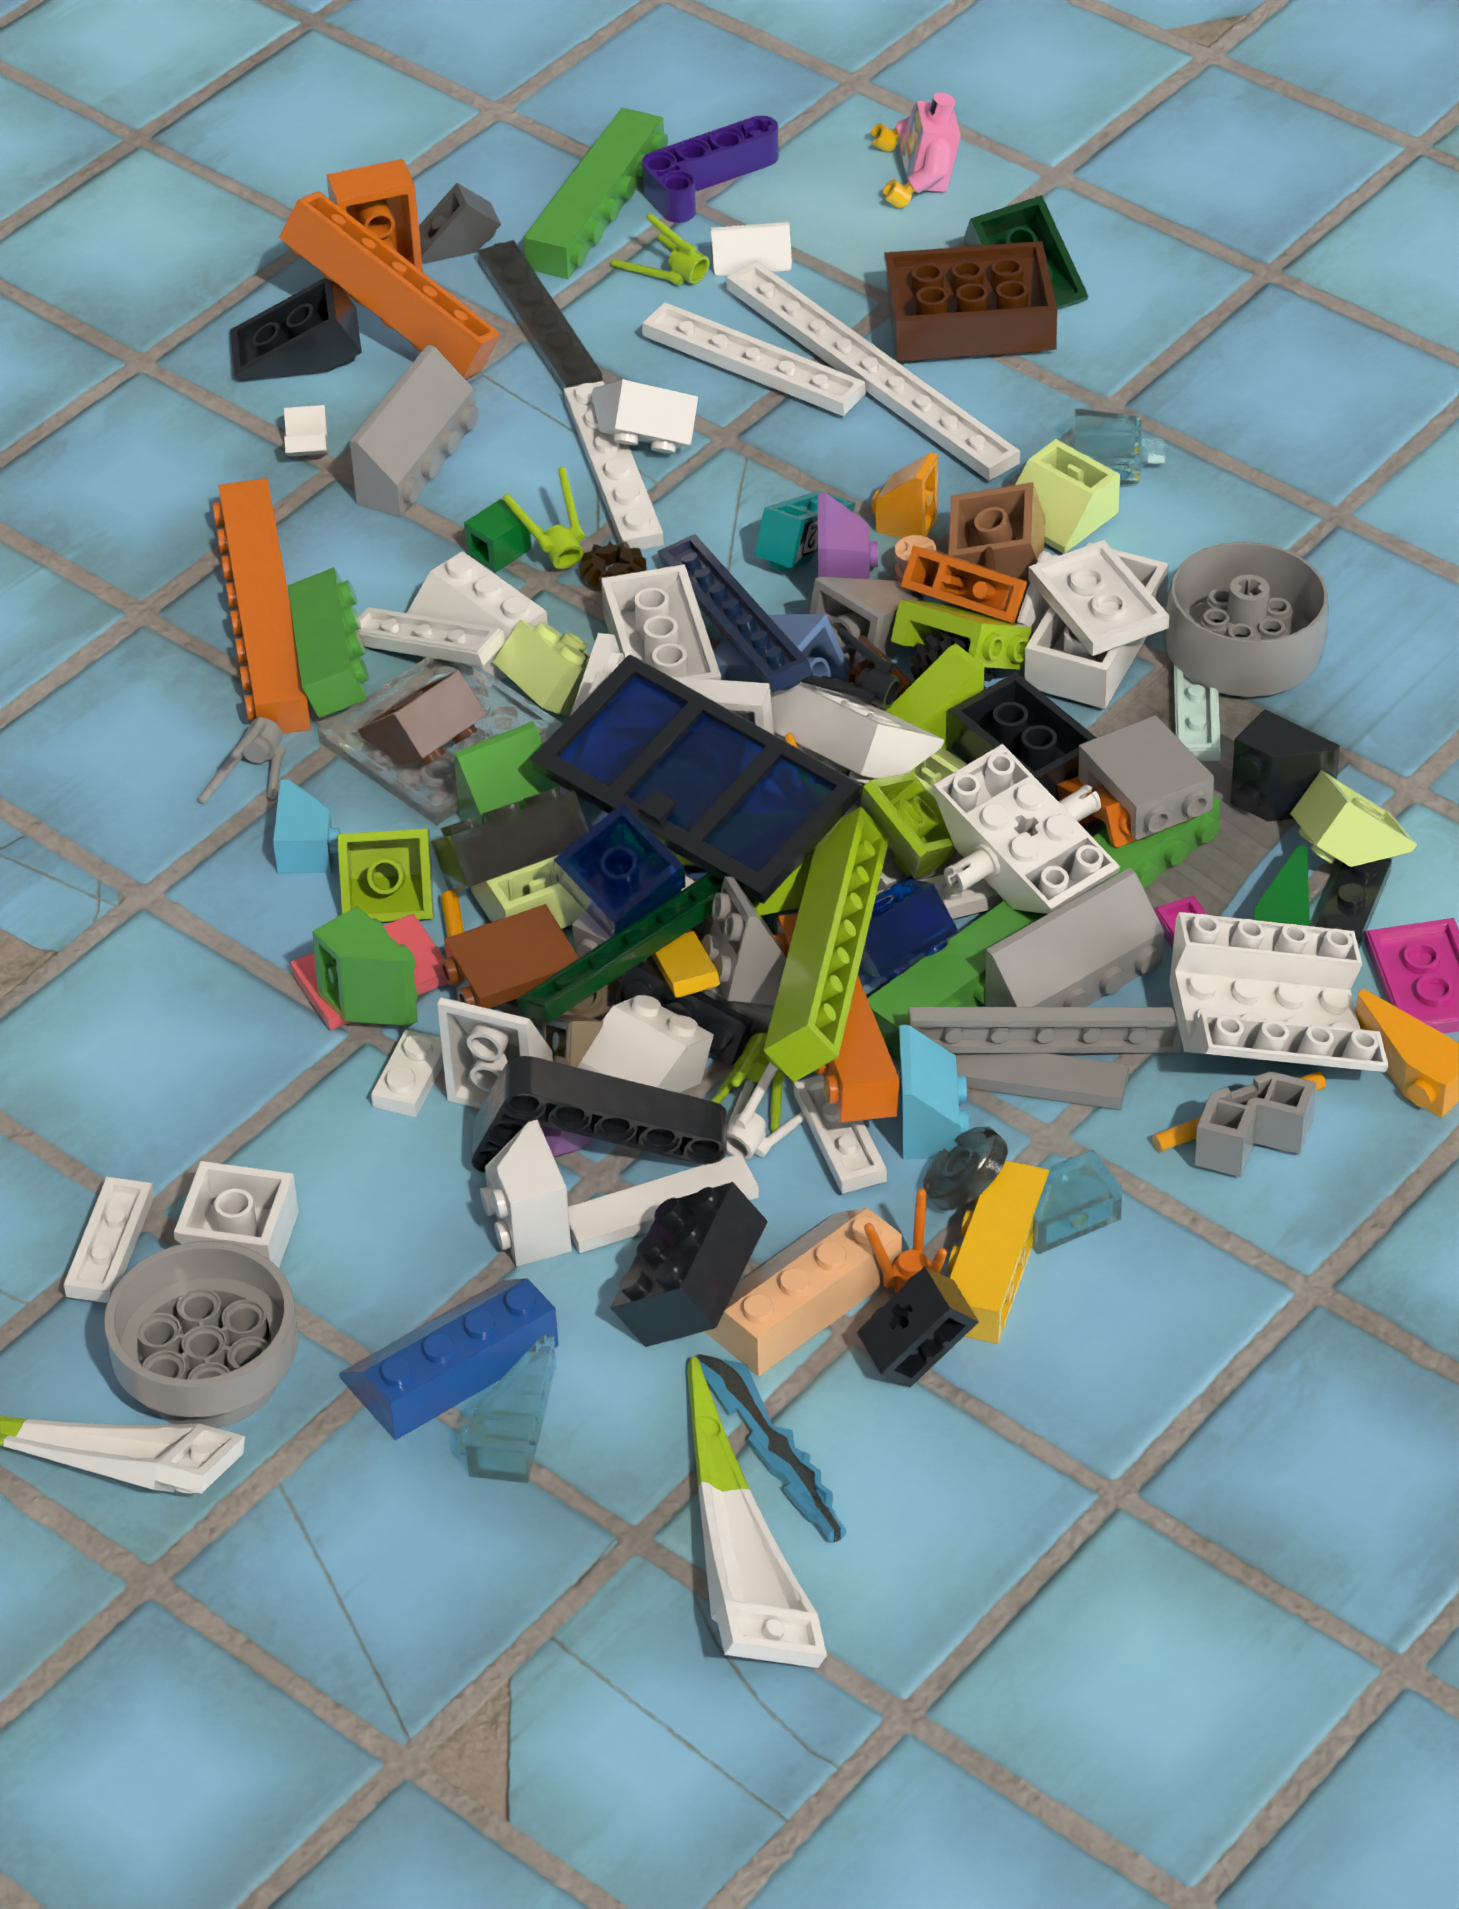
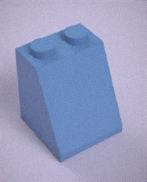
M826 614L768 615L808 659L814 676H828L843 681L850 678L849 671L851 669ZM726 638L713 651L721 674V680L764 683Z

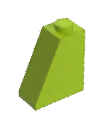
M954 644L886 712L944 739L942 748L949 751L948 710L984 690V665L958 644Z

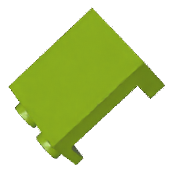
M900 599L890 642L903 646L917 647L919 643L926 646L928 642L925 637L931 633L935 638L939 635L938 629L968 637L971 641L968 653L984 665V667L1021 670L1025 661V647L1029 642L1032 628L1017 623H1010L952 604Z

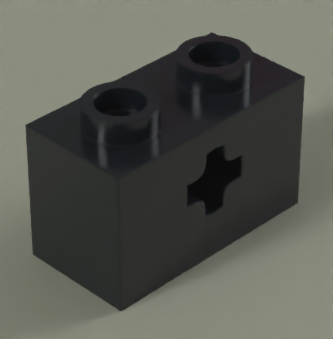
M924 1266L917 1274L910 1277L905 1285L883 1307L877 1309L856 1333L880 1374L911 1388L979 1321L955 1281Z

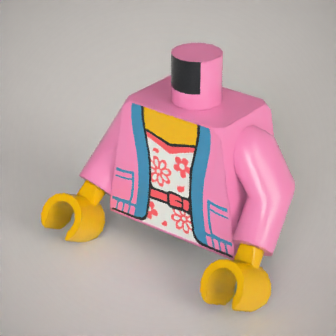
M936 93L933 95L932 102H916L911 115L897 122L896 128L892 130L882 123H878L870 131V134L876 138V140L872 141V145L887 153L895 149L899 138H901L899 147L908 183L903 186L896 179H893L882 190L886 196L885 200L896 208H904L911 200L912 193L915 191L918 194L923 190L947 192L960 142V131L954 111L956 101L949 94Z

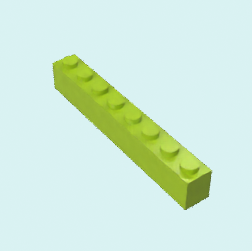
M862 807L842 817L815 847L763 1051L766 1053L771 1064L781 1069L793 1082L839 1056L890 839Z

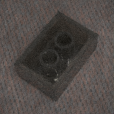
M559 787L524 798L525 808L520 809L518 802H514L482 813L485 821L478 824L475 816L440 828L443 837L433 840L431 843L448 891L467 888L592 843L593 840L576 792L572 791L561 795Z

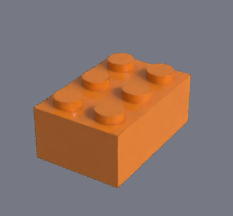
M404 159L326 174L329 199L423 272L415 185ZM346 291L347 296L351 297V294Z

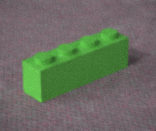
M335 567L287 585L301 684L318 717L327 716L367 700L364 682L370 680V677L361 657L366 652L362 639L357 632L362 627L358 614L353 605L357 604V597L349 580L342 582Z

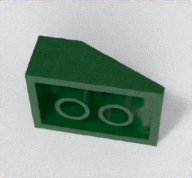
M1042 195L970 218L963 239L966 247L1042 241L1057 310L1088 300V293Z

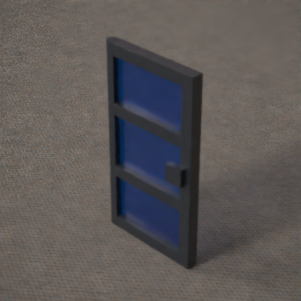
M628 655L530 758L534 771L724 881L725 877H733L745 894L762 904L769 899L861 797L863 785L633 655Z

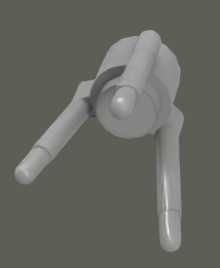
M258 717L253 720L243 739L232 751L230 758L206 786L198 801L202 804L205 803L243 756L253 763L271 760L267 796L270 800L275 799L281 760L286 753V749L279 745L282 739L280 727L270 719Z

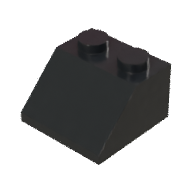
M1264 709L1234 740L1230 803L1267 822L1294 819L1290 813L1321 770L1337 779L1340 745Z

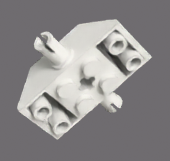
M1003 744L933 784L932 791L953 845L964 857L962 860L944 869V877L949 887L959 882L958 885L953 887L955 893H963L970 886L985 879L1012 909L1049 914L1115 875L1120 870L1118 863L1078 823L1080 820L1101 809V800L1098 793L1094 791L1086 797V794L1092 791V787L1083 785L1076 792L1061 801H1057Z

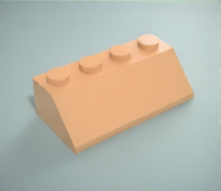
M868 1207L834 1213L739 1281L717 1328L704 1332L740 1362L747 1364L748 1368L759 1377L884 1286L883 1272L868 1241L864 1225L871 1223L874 1226L892 1268L895 1260L902 1253V1234Z

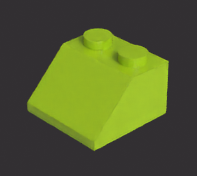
M430 829L337 834L342 914L358 906L371 919L376 918L380 922L396 921L411 914H414L418 920L433 919V871Z

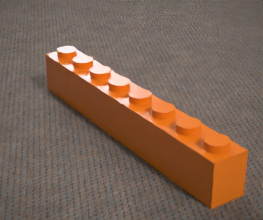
M268 478L218 485L220 502H213L212 504L216 527L224 526V528L217 529L220 554L229 553V555L221 556L225 581L233 580L231 583H226L229 608L238 607V610L230 611L234 636L242 635L243 637L235 639L238 664L247 663V666L240 667L243 692L252 691L251 695H244L248 721H253L258 717L270 719L280 727L282 734L311 730L307 696L301 684L290 600Z

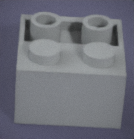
M725 877L721 893H716L712 903L714 921L711 933L705 935L702 946L717 969L720 981L719 987L727 1001L775 1005L787 957L767 924L733 877Z

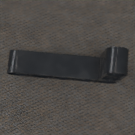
M519 1056L505 1064L474 1119L471 1163L476 1170L486 1174L485 1166L528 1122L538 1120L541 1126L692 1163L714 1164L721 1161L727 1152V1111L721 1104L714 1101L537 1057Z

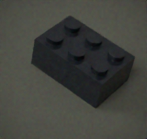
M1017 672L948 710V749L966 764H969L1003 744L1057 801H1060L1056 784L1079 776V745L1097 738Z
M734 1182L713 1188L705 1187L697 1193L680 1198H669L656 1209L654 1213L655 1219L646 1237L637 1246V1255L629 1271L620 1280L618 1285L619 1291L610 1306V1309L645 1347L717 1328L768 1222Z

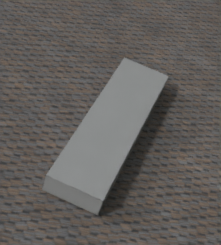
M952 1053L956 1056L957 1075H966L967 1088L1117 1110L1122 1108L1129 1077V1065L1050 1053Z

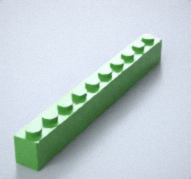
M1213 795V808L1211 811L1121 847L1111 845L1107 827L1093 838L1120 866L1119 872L1105 881L1131 868L1136 872L1143 888L1149 887L1159 875L1172 866L1179 865L1188 854L1202 844L1211 842L1216 837L1220 829L1221 800ZM1004 900L869 996L867 999L889 1054L899 1060V1025H905L908 1007H979L985 1004L986 949L1047 914L1015 910Z

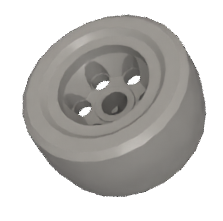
M1232 542L1204 548L1189 556L1178 567L1168 591L1165 611L1169 614V628L1164 630L1165 646L1170 660L1192 682L1202 685L1207 689H1210V687L1215 688L1218 692L1227 695L1256 697L1290 690L1303 683L1315 672L1321 660L1328 634V592L1324 580L1317 570L1300 556L1283 548L1264 543ZM1266 629H1275L1277 632H1269ZM1237 634H1243V635H1246L1247 637H1245V638H1239V637H1237V636H1235V635H1237Z

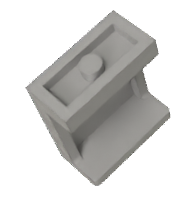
M1156 715L1079 745V780L1084 785L1091 787L1103 784L1130 814L1131 834L1136 840L1211 811L1213 808L1214 776Z

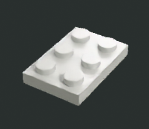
M1105 540L1029 566V581L1092 656L1169 628V614Z

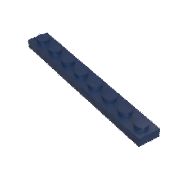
M696 534L658 550L660 560L665 568L685 564L699 608L763 682L770 684V690L773 693L778 690L791 689L797 686L802 679L813 675L808 659Z

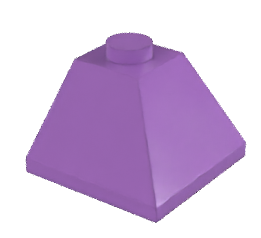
M818 493V577L870 579L869 567H878V542H869V524L829 494Z

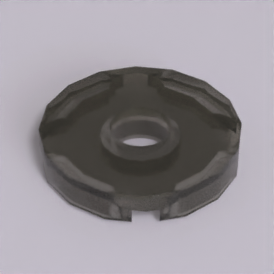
M989 1126L975 1127L958 1135L954 1140L958 1145L950 1152L944 1148L935 1156L928 1167L923 1180V1189L928 1195L926 1197L940 1210H954L968 1204L984 1192L1003 1168L1008 1154L1007 1142Z

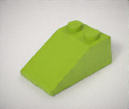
M913 772L870 780L863 786L860 807L890 837L888 846L895 853L892 858L904 874L912 875L915 879L929 876L957 852L937 802Z

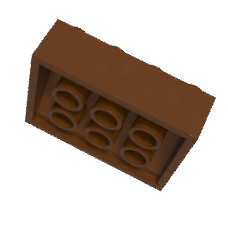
M1042 241L884 252L892 337L897 361L908 360L917 362L923 359H958L963 356H999L1005 353H1039L1047 350H1057V306Z

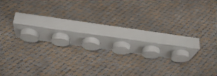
M908 1007L905 1025H910L951 1053H1180L1182 1047L1174 1007Z

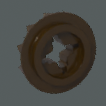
M609 540L607 546L602 547L593 544L591 552L583 553L579 570L582 580L588 586L602 591L601 578L647 571L646 558L642 557L640 548H630L627 541L620 545H613ZM606 565H612V567H609L606 571Z

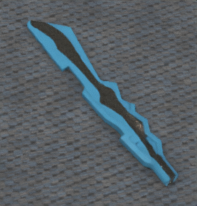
M702 1354L695 1355L699 1360L708 1386L727 1414L730 1415L736 1411L739 1413L752 1432L748 1437L749 1445L768 1469L786 1484L784 1486V1493L809 1521L816 1523L830 1542L841 1540L846 1534V1529L832 1509L833 1493L821 1484V1471L810 1463V1454L795 1448L793 1430L773 1426L747 1364Z

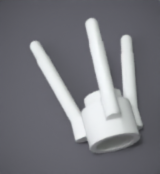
M769 1062L752 1095L754 1082L751 1080L746 1081L727 1124L726 1153L730 1156L741 1153L744 1160L747 1161L755 1153L759 1157L764 1158L774 1144L806 1120L801 1111L769 1136L765 1137L766 1123L760 1115L755 1113V1110L778 1070L771 1062Z

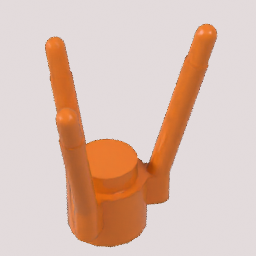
M919 1189L916 1194L912 1250L901 1253L895 1260L893 1268L874 1226L871 1223L864 1225L868 1241L883 1272V1284L886 1288L894 1287L896 1293L905 1285L910 1277L917 1274L924 1266L940 1273L947 1255V1250L940 1248L931 1264V1261L923 1253L926 1215V1191L924 1189Z

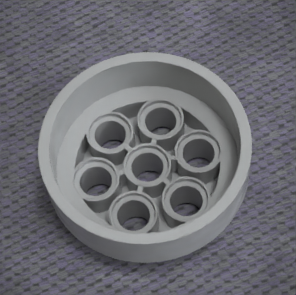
M199 1241L176 1245L154 1253L136 1264L122 1277L113 1289L105 1309V1333L111 1364L116 1378L133 1398L149 1407L158 1417L171 1424L200 1423L220 1428L235 1424L253 1415L271 1398L278 1383L290 1369L298 1348V1325L294 1298L288 1280L282 1271L268 1258L252 1249L237 1244Z

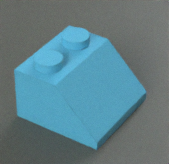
M899 1025V1091L903 1159L960 1158V1138H969L968 1110H959V1103H967L966 1075H957L956 1056L910 1025Z

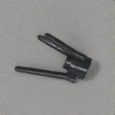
M844 628L839 629L838 635L872 663L874 668H864L856 684L828 676L817 677L814 675L802 679L801 682L857 697L887 710L896 700L901 687V679L891 674L894 664L881 659Z

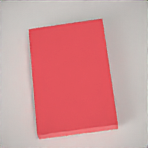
M414 914L383 925L387 934L399 945L404 944L412 952L416 961L414 980L418 995L448 984L441 968V960L444 959V956ZM314 953L291 961L292 975L328 1029L333 1030L350 1023L342 1019L318 995Z

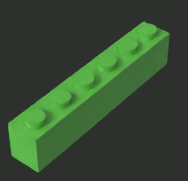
M626 108L619 110L524 236L526 269L569 279L576 268L583 265L587 253L595 243L600 242L604 230L611 221L617 219L619 211L627 199L630 200L633 197L636 187L643 179V157L652 151L667 147L668 136L664 134L663 117Z

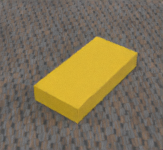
M694 931L681 935L652 955L674 996L677 998L720 985L717 969Z

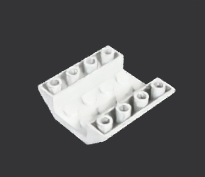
M1179 912L1175 924L1169 984L1184 1052L1386 1072L1389 1065L1380 1031L1360 1029L1351 994V988L1362 966L1354 931Z

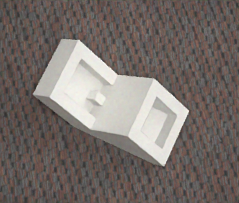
M325 405L284 408L286 455L293 457L328 454L327 411Z

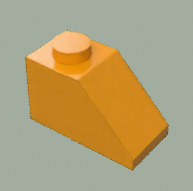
M930 452L893 473L883 489H878L875 492L871 504V512L876 514V532L898 538L911 535L927 537L938 519V454Z

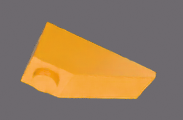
M1363 988L1357 994L1356 1005L1360 1029L1380 1031L1389 1065L1386 1072L1404 1097L1411 1100L1415 1105L1425 1108L1442 1118L1459 1102V1042Z

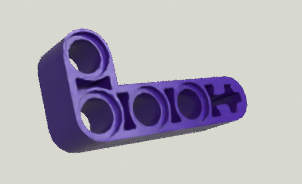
M754 116L646 154L642 159L643 193L645 198L667 221L674 223L689 221L696 214L695 192L763 169L778 161L779 140L777 121L768 116Z

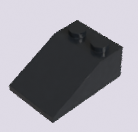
M326 278L317 281L230 329L234 376L238 381L326 372L339 365L351 362L357 355L362 353L356 306L340 285Z

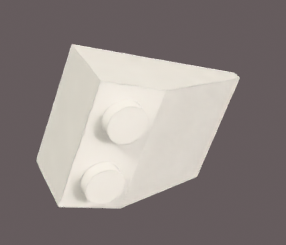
M442 997L439 999L437 1008L447 1101L480 1109L509 1060L519 1056H532L553 1061L552 1050L529 1018Z

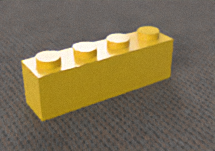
M993 1158L987 1176H979L974 1193L975 1210L966 1211L961 1229V1238L964 1239L961 1246H953L948 1263V1274H951L950 1279L955 1281L979 1321L964 1337L999 1344L1049 1202V1169Z

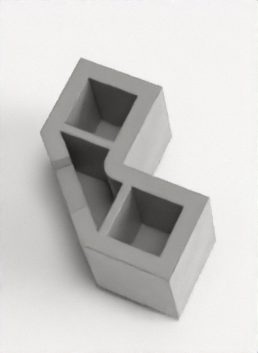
M1269 1071L1253 1077V1084L1231 1092L1226 1087L1212 1092L1197 1126L1195 1166L1241 1177L1254 1143L1301 1154L1313 1122L1316 1082Z

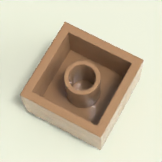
M1034 483L951 495L948 555L985 567V549L992 547L995 571L1023 581L1029 580V566L1037 564L1040 553L1044 551L1045 515Z

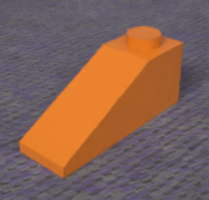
M915 545L912 547L901 587L1010 623H1015L1027 582L936 550Z

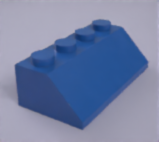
M528 1278L502 1280L340 1372V1379L391 1437L397 1440L558 1347L556 1308Z

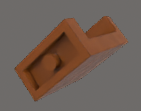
M544 904L445 938L446 958L441 960V968L447 983L450 986L454 984L457 986L460 1002L491 1009L492 1007L518 999L579 959L551 911Z

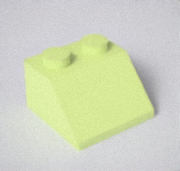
M1322 770L1290 813L1300 825L1298 833L1313 844L1310 847L1311 850L1329 863H1333L1337 858L1348 866L1353 867L1410 853L1417 846V843L1390 812Z

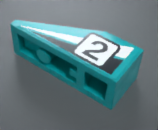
M818 490L765 507L754 556L768 560V566L782 571H790L793 567L809 562L818 552V493L826 492ZM829 494L850 511H854L855 502Z

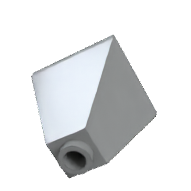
M821 576L816 578L814 582L809 614H826L850 669L857 671L853 667L856 650L838 635V630L844 628L857 639L864 635L885 656L892 660L903 646L890 642L900 599L924 601V596L919 592L901 587L900 581Z

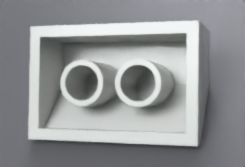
M463 551L429 572L407 612L408 614L503 629L506 640L519 620L536 626L540 621L548 624L546 610ZM500 649L484 666L445 660L484 690L507 677L493 663Z

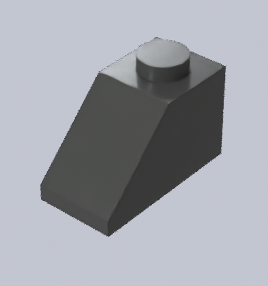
M456 183L419 225L422 263L426 264L477 253L486 241L493 238L497 229L501 226L491 202Z

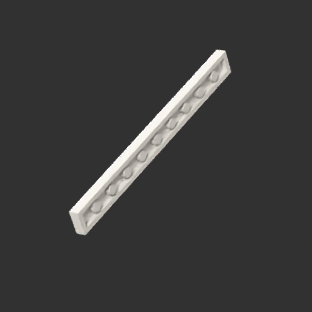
M758 261L726 277L728 291L836 370L865 381L866 392L988 481L1020 464V450Z

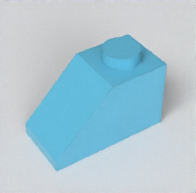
M280 779L273 839L277 873H331L333 855H338L337 834L341 833L340 828H332L330 809L291 780Z

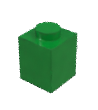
M502 499L497 500L464 522L467 555L495 573L532 549L530 531Z

